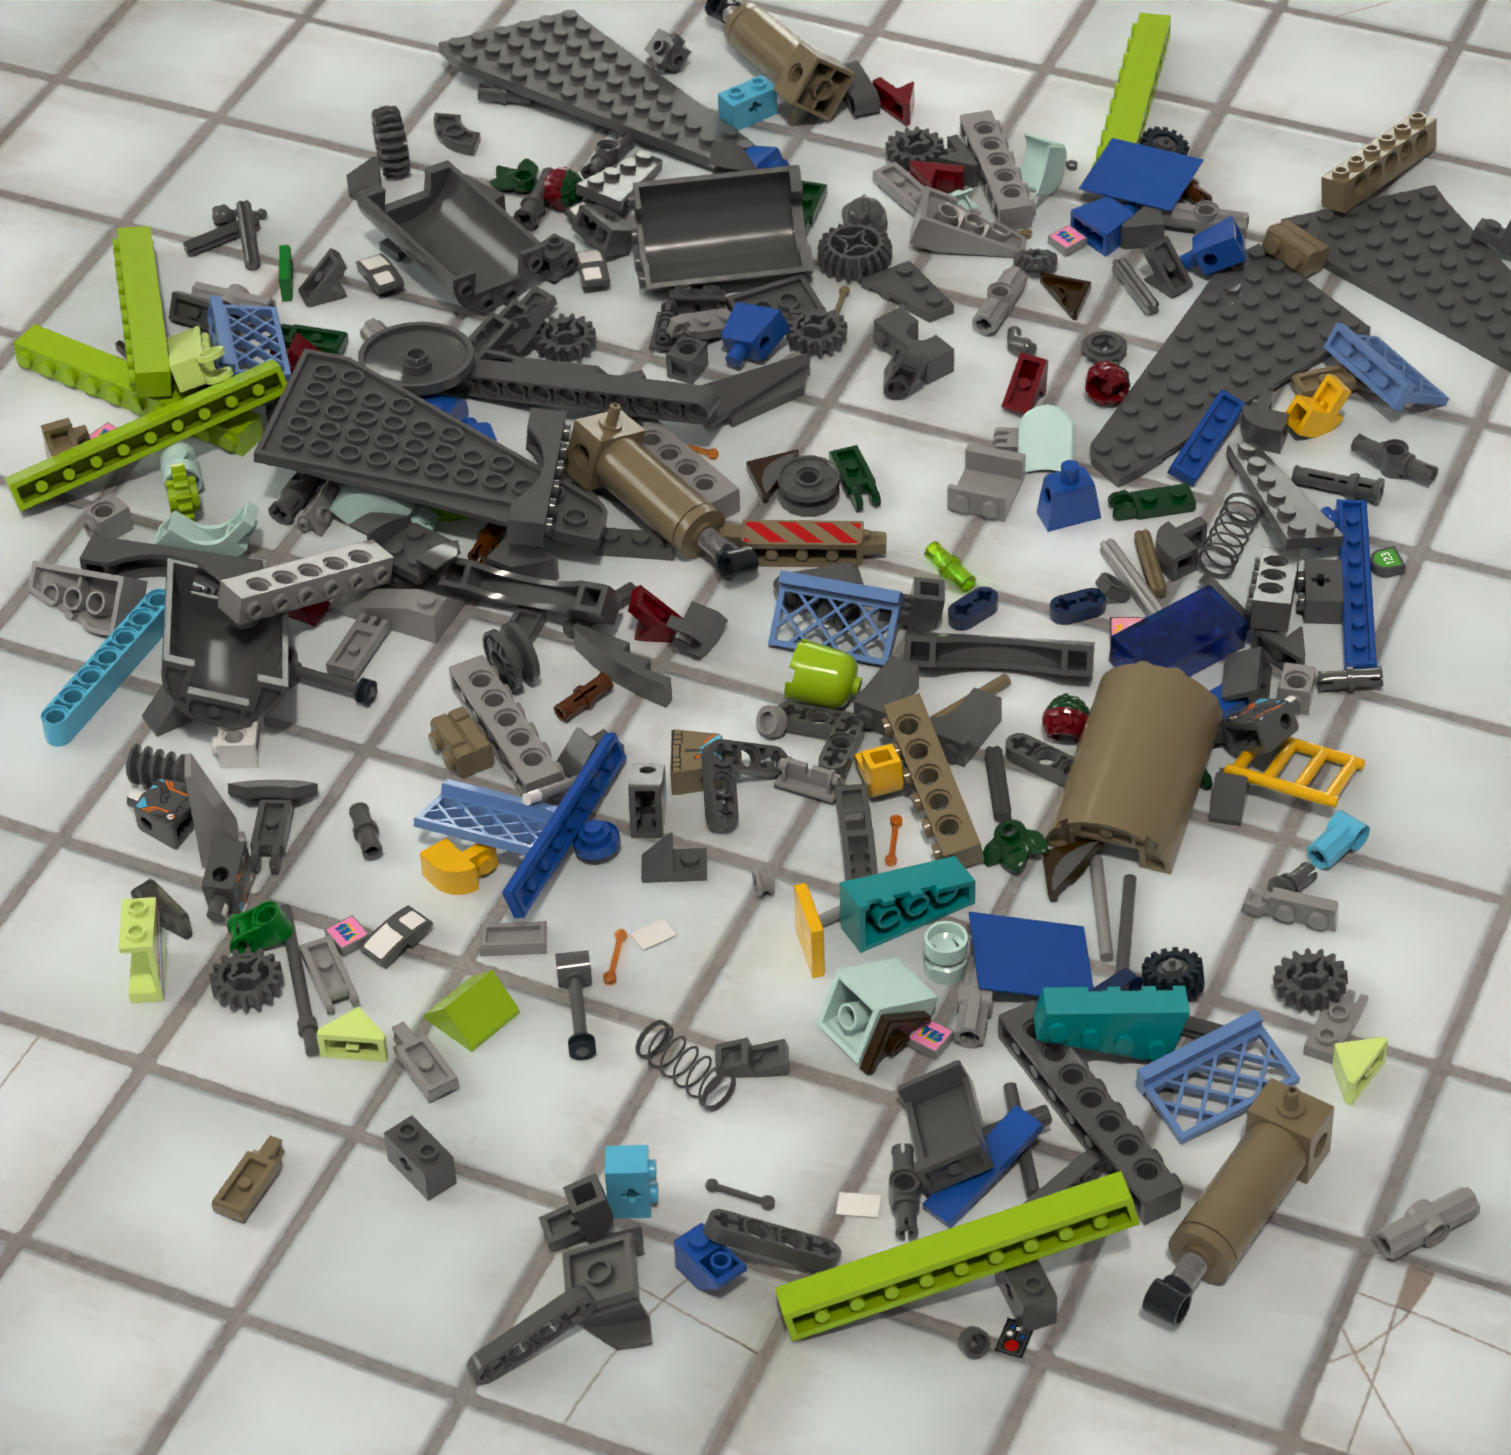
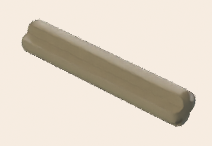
M1147 529L1143 531L1137 530L1134 533V542L1147 585L1157 598H1163L1167 594V586L1156 555L1151 533Z

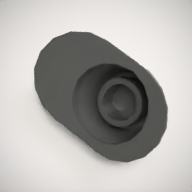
M862 194L861 197L854 199L842 208L844 226L848 225L849 222L852 224L861 222L862 225L872 224L873 228L880 227L882 232L887 231L886 211L877 199Z

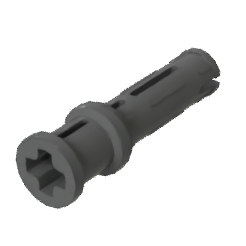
M547 167L542 170L532 192L522 199L521 208L513 216L527 231L536 227L538 217L545 210V199L543 196L545 188L544 179L553 168Z
M1295 465L1291 478L1294 484L1345 493L1349 499L1354 500L1357 497L1372 500L1373 504L1377 505L1382 500L1385 487L1384 478L1374 480L1360 477L1359 473L1346 476Z

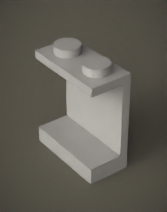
M968 443L965 450V470L958 484H949L947 488V510L1005 522L1025 478L1026 454Z

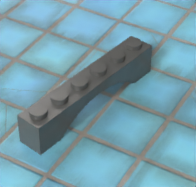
M531 408L526 450L536 460L541 474L531 488L511 502L507 527V543L543 547L545 535L551 536L553 518L549 516L555 517L556 498L559 497L560 490L559 479H562L564 461L560 460H566L567 442L570 440L571 424H566L565 411Z
M92 535L79 558L81 569L134 579L166 577L168 558L197 564L198 570L194 582L210 587L211 591L214 588L220 590L221 580L264 569L263 560Z
M456 558L443 565L438 585L453 596L608 625H615L623 597L612 587L605 584L583 580L555 581L535 578L463 558Z
M908 631L905 634L904 660L919 667L994 668L1033 671L1063 676L1092 677L1094 672L1095 642Z

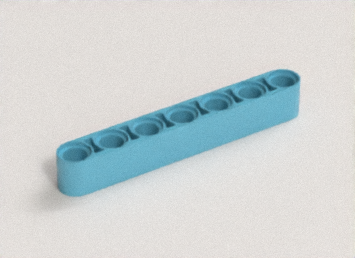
M154 589L148 592L41 713V721L48 744L58 747L70 743L163 637L165 589Z

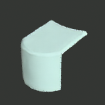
M1025 133L1026 151L1020 168L1022 182L1027 183L1028 188L1036 190L1035 195H1051L1057 189L1065 170L1067 160L1066 147L1064 144Z
M1041 405L1032 408L1024 414L1018 423V453L1026 454L1025 473L1035 470L1061 471L1062 462L1074 460L1075 423L1067 412L1057 406Z

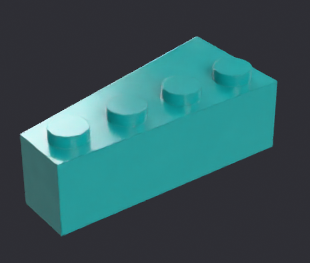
M956 856L839 882L841 929L860 953L975 904L976 881Z
M1141 986V991H1121L1120 987H1107L1103 991H1089L1088 987H1043L1033 1012L1036 1040L1155 1061L1175 1050L1190 1010L1185 986H1173L1172 990L1156 991V986Z

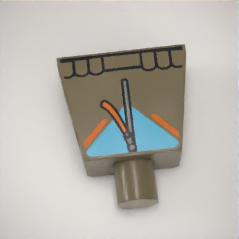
M671 730L670 775L672 795L703 791L701 753L704 746L716 739H723L720 734ZM716 750L714 751V755L719 756L720 760L725 757H729V754L726 756L718 755L716 753ZM742 751L740 752V760H741V762H742ZM715 778V788H722L723 781Z

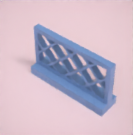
M210 295L207 323L212 347L223 346L225 350L223 356L215 359L216 368L231 367L234 373L233 376L248 370L239 369L243 364L250 368L262 364L252 359L256 356L263 359L264 362L274 359L280 365L288 382L291 377V371L277 307L223 304L222 296ZM229 315H238L241 318L239 320H236L235 318ZM258 316L271 317V319L264 321ZM250 322L257 327L252 329L245 324ZM238 330L245 335L240 337L233 332ZM266 331L273 335V337L269 339L261 333ZM254 339L261 344L256 346L249 341ZM242 347L249 352L243 354L236 349ZM270 348L271 350L277 353L275 355H271L265 350Z
M1344 323L1335 324L1323 348L1394 410L1402 411L1407 402L1446 406L1449 397L1379 337L1355 334Z
M780 570L778 580L780 587L768 640L769 646L795 650L798 640L806 639L805 636L820 626L828 639L822 645L829 646L831 644L837 650L840 649L835 641L850 632L858 645L846 653L852 655L857 662L883 666L891 657L900 610L904 606L906 597L901 591ZM787 593L798 594L804 602V605L791 614L784 606ZM804 596H809V597H814V598H812L811 600L807 601ZM821 599L829 600L834 610L819 619L811 606ZM834 601L843 602V604L837 607ZM851 604L858 605L864 615L849 625L841 611ZM864 606L871 607L873 609L867 612ZM808 608L816 622L801 632L793 618ZM881 609L892 611L890 623L879 630L871 616ZM784 612L786 617L781 620L782 613ZM838 614L846 627L831 637L823 623ZM868 619L876 633L861 642L853 628ZM790 621L798 635L789 641L777 640L779 628ZM888 631L887 639H885L882 634ZM880 637L885 645L883 658L871 657L865 646ZM859 650H862L864 655H859L855 653Z
M446 779L442 783L441 794L414 817L413 827L527 855L558 806L542 802L526 806L522 801V797Z
M1254 1009L1138 1069L1136 1087L1143 1097L1147 1096L1175 1138L1182 1145L1247 1111L1260 1094L1262 1087L1264 1088L1269 1081L1264 1079L1267 1066L1281 1069L1287 1078L1280 1082L1286 1085L1295 1086L1299 1084L1300 1077L1265 1030L1263 1018ZM1260 1039L1267 1048L1266 1056L1262 1057L1245 1053L1247 1045ZM1223 1057L1238 1059L1236 1073L1216 1068L1217 1061ZM1243 1061L1263 1065L1260 1078L1240 1074ZM1194 1072L1209 1075L1206 1088L1187 1084L1188 1075ZM1213 1077L1233 1080L1231 1092L1226 1093L1210 1089ZM1238 1082L1258 1086L1256 1094L1249 1098L1234 1095ZM1165 1087L1179 1090L1177 1102L1172 1103L1161 1100L1156 1092ZM1184 1091L1204 1096L1200 1109L1181 1105ZM1208 1097L1228 1101L1226 1110L1220 1113L1205 1110ZM1178 1112L1198 1117L1196 1125L1183 1132L1176 1122Z

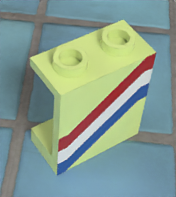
M156 897L122 899L119 953H131L130 1003L164 1001L167 949Z

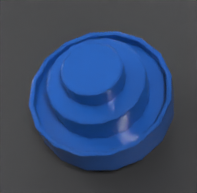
M590 820L579 829L578 835L572 843L576 855L580 858L600 860L609 857L620 847L621 838L617 826L613 823Z

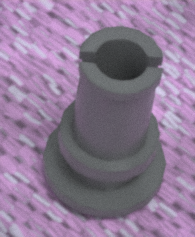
M1303 862L1290 873L1272 877L1268 882V891H1272L1273 887L1301 893L1302 888L1317 879V872L1307 876L1316 868L1309 862Z

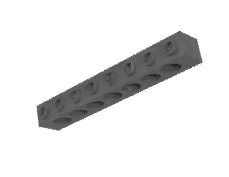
M1032 1000L998 1016V1038L1083 1148L1104 1161L1103 1174L1107 1176L1119 1171L1122 1172L1141 1223L1145 1226L1179 1210L1181 1207V1193L1183 1192L1180 1178L1177 1174L1171 1173L1168 1170L1158 1150L1152 1149L1145 1141L1142 1130L1130 1122L1126 1117L1123 1106L1111 1098L1104 1082L1100 1078L1096 1079L1092 1074L1086 1059L1082 1055L1078 1056L1071 1046L1036 1040L1033 1012L1037 1004L1036 1001Z

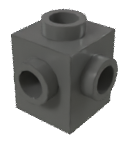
M660 28L657 29L644 48L654 58L652 63L664 72L666 69L677 73L691 54V51L684 45L685 39L675 32L671 35Z
M555 233L541 242L545 246L543 264L537 270V274L555 282L577 266L575 243Z

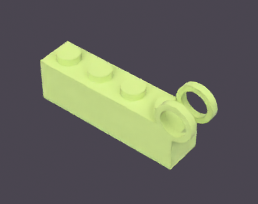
M199 326L167 337L169 366L180 393L203 384L212 385L220 383L233 376L234 373L231 367H223L216 370L214 365L215 359L223 356L225 350L223 346L212 347L208 333L202 334Z

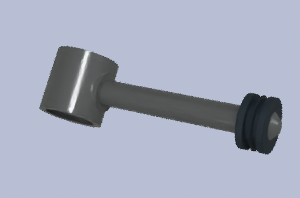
M288 646L289 688L296 686L300 679H304L354 694L355 701L370 705L374 701L377 693L376 681L361 678L359 682L303 667L298 662L297 651L293 647Z
M589 950L556 953L558 986H568L574 1035L568 1039L569 1055L575 1060H588L596 1054L595 1038L587 1033L582 988L583 984H592Z

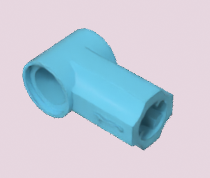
M1339 810L1330 819L1326 831L1307 847L1306 855L1318 869L1330 868L1350 849L1358 851L1364 845L1369 836L1370 827L1343 810Z

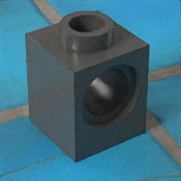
M681 335L666 354L667 377L688 384H694L709 365L707 342Z

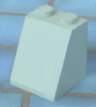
M896 957L840 968L836 970L816 1024L857 1064H861L881 1014L926 1011L931 1015L938 996Z

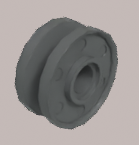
M802 455L788 460L778 471V501L791 514L802 517H816L828 513L836 507L840 500L839 470L834 463L826 458L815 455Z
M509 621L501 625L500 631L492 629L483 634L482 641L486 659L490 665L494 664L496 666L502 684H508L510 690L514 691L522 687L523 681L531 683L539 679L540 665L536 651L529 637L518 623Z

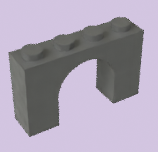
M891 655L854 700V713L858 714L856 718L864 721L865 729L886 736L881 723V719L886 718L883 705L914 695L919 689V666ZM974 687L956 710L945 716L930 718L948 762L965 768L1002 721L1001 697Z

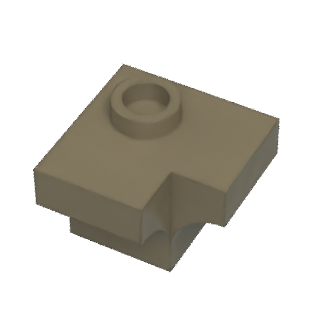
M69 417L40 425L47 459L90 440L86 426L82 425L73 428Z

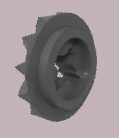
M1030 248L1029 250H1021L1019 253H1016L1013 258V265L1020 267L1025 272L1041 273L1058 265V258L1056 253L1048 249Z
M1094 332L1083 339L1081 343L1082 355L1087 357L1088 362L1108 360L1121 362L1122 356L1127 354V342L1122 336L1113 332Z

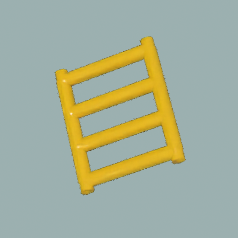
M1290 736L1279 745L1282 749L1264 773L1247 769V766L1257 754V752L1242 751L1233 765L1227 763L1223 772L1243 775L1248 778V783L1323 806L1336 808L1339 794L1357 769L1362 770L1366 762L1365 759ZM1295 751L1313 756L1294 783L1277 778ZM1325 761L1343 766L1325 792L1307 787Z

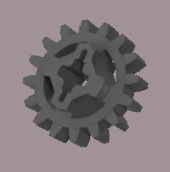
M906 127L905 132L895 131V136H889L888 142H886L887 161L896 162L903 169H910L911 160L937 163L938 157L944 155L943 138H938L937 132L930 134L929 128L922 130L919 127H915L914 130L910 131Z
M811 307L809 311L800 309V315L792 314L791 320L787 321L790 330L786 334V341H789V346H797V350L800 352L807 350L809 356L813 352H817L819 356H822L825 351L833 353V347L842 348V342L847 341V322L844 321L843 315L836 316V310L826 312V307H822L820 311H816L814 307Z
M560 313L559 318L556 319L553 316H549V322L543 321L534 336L535 348H538L539 355L545 353V359L547 360L555 357L556 361L566 358L567 362H571L572 357L580 360L582 359V353L589 355L591 353L590 348H595L596 329L593 328L592 321L585 322L584 316L576 319L574 313H571L569 317H565L563 313Z
M246 947L244 953H239L237 949H234L233 956L229 958L226 955H222V964L214 963V973L209 974L213 997H218L219 1004L224 1005L228 1002L230 1010H234L239 1005L242 1006L243 1012H247L249 1005H254L256 1009H261L260 1002L272 1003V994L280 995V985L284 984L280 961H275L273 953L265 956L263 948L258 949L256 953H252L250 947Z
M1306 948L1303 955L1293 951L1292 959L1283 957L1281 958L1282 966L1277 965L1274 968L1273 983L1277 998H1285L1286 1006L1296 1003L1297 1010L1300 1011L1304 1006H1310L1311 1011H1315L1316 1005L1320 1004L1327 1009L1329 1008L1330 1000L1338 1003L1340 1001V994H1346L1348 975L1347 970L1344 968L1343 960L1336 961V954L1334 953L1327 957L1324 956L1323 949H1320L1316 954H1311V950Z

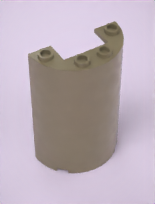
M1138 661L1137 664L1121 665L1106 672L1100 680L1045 839L1047 846L1055 848L1080 842L1079 836L1137 849L1139 850V867L1171 874L1223 717L1218 698L1202 684L1187 676L1183 670L1175 667L1165 668L1153 665L1147 661Z

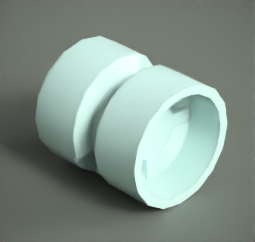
M175 443L164 448L159 456V464L165 490V481L172 480L170 465L184 462L187 477L195 476L199 492L203 481L195 449L185 443Z
M941 921L929 926L925 931L924 971L926 976L935 983L950 985L961 981L965 977L966 964L968 962V934L966 929L960 924L953 921Z

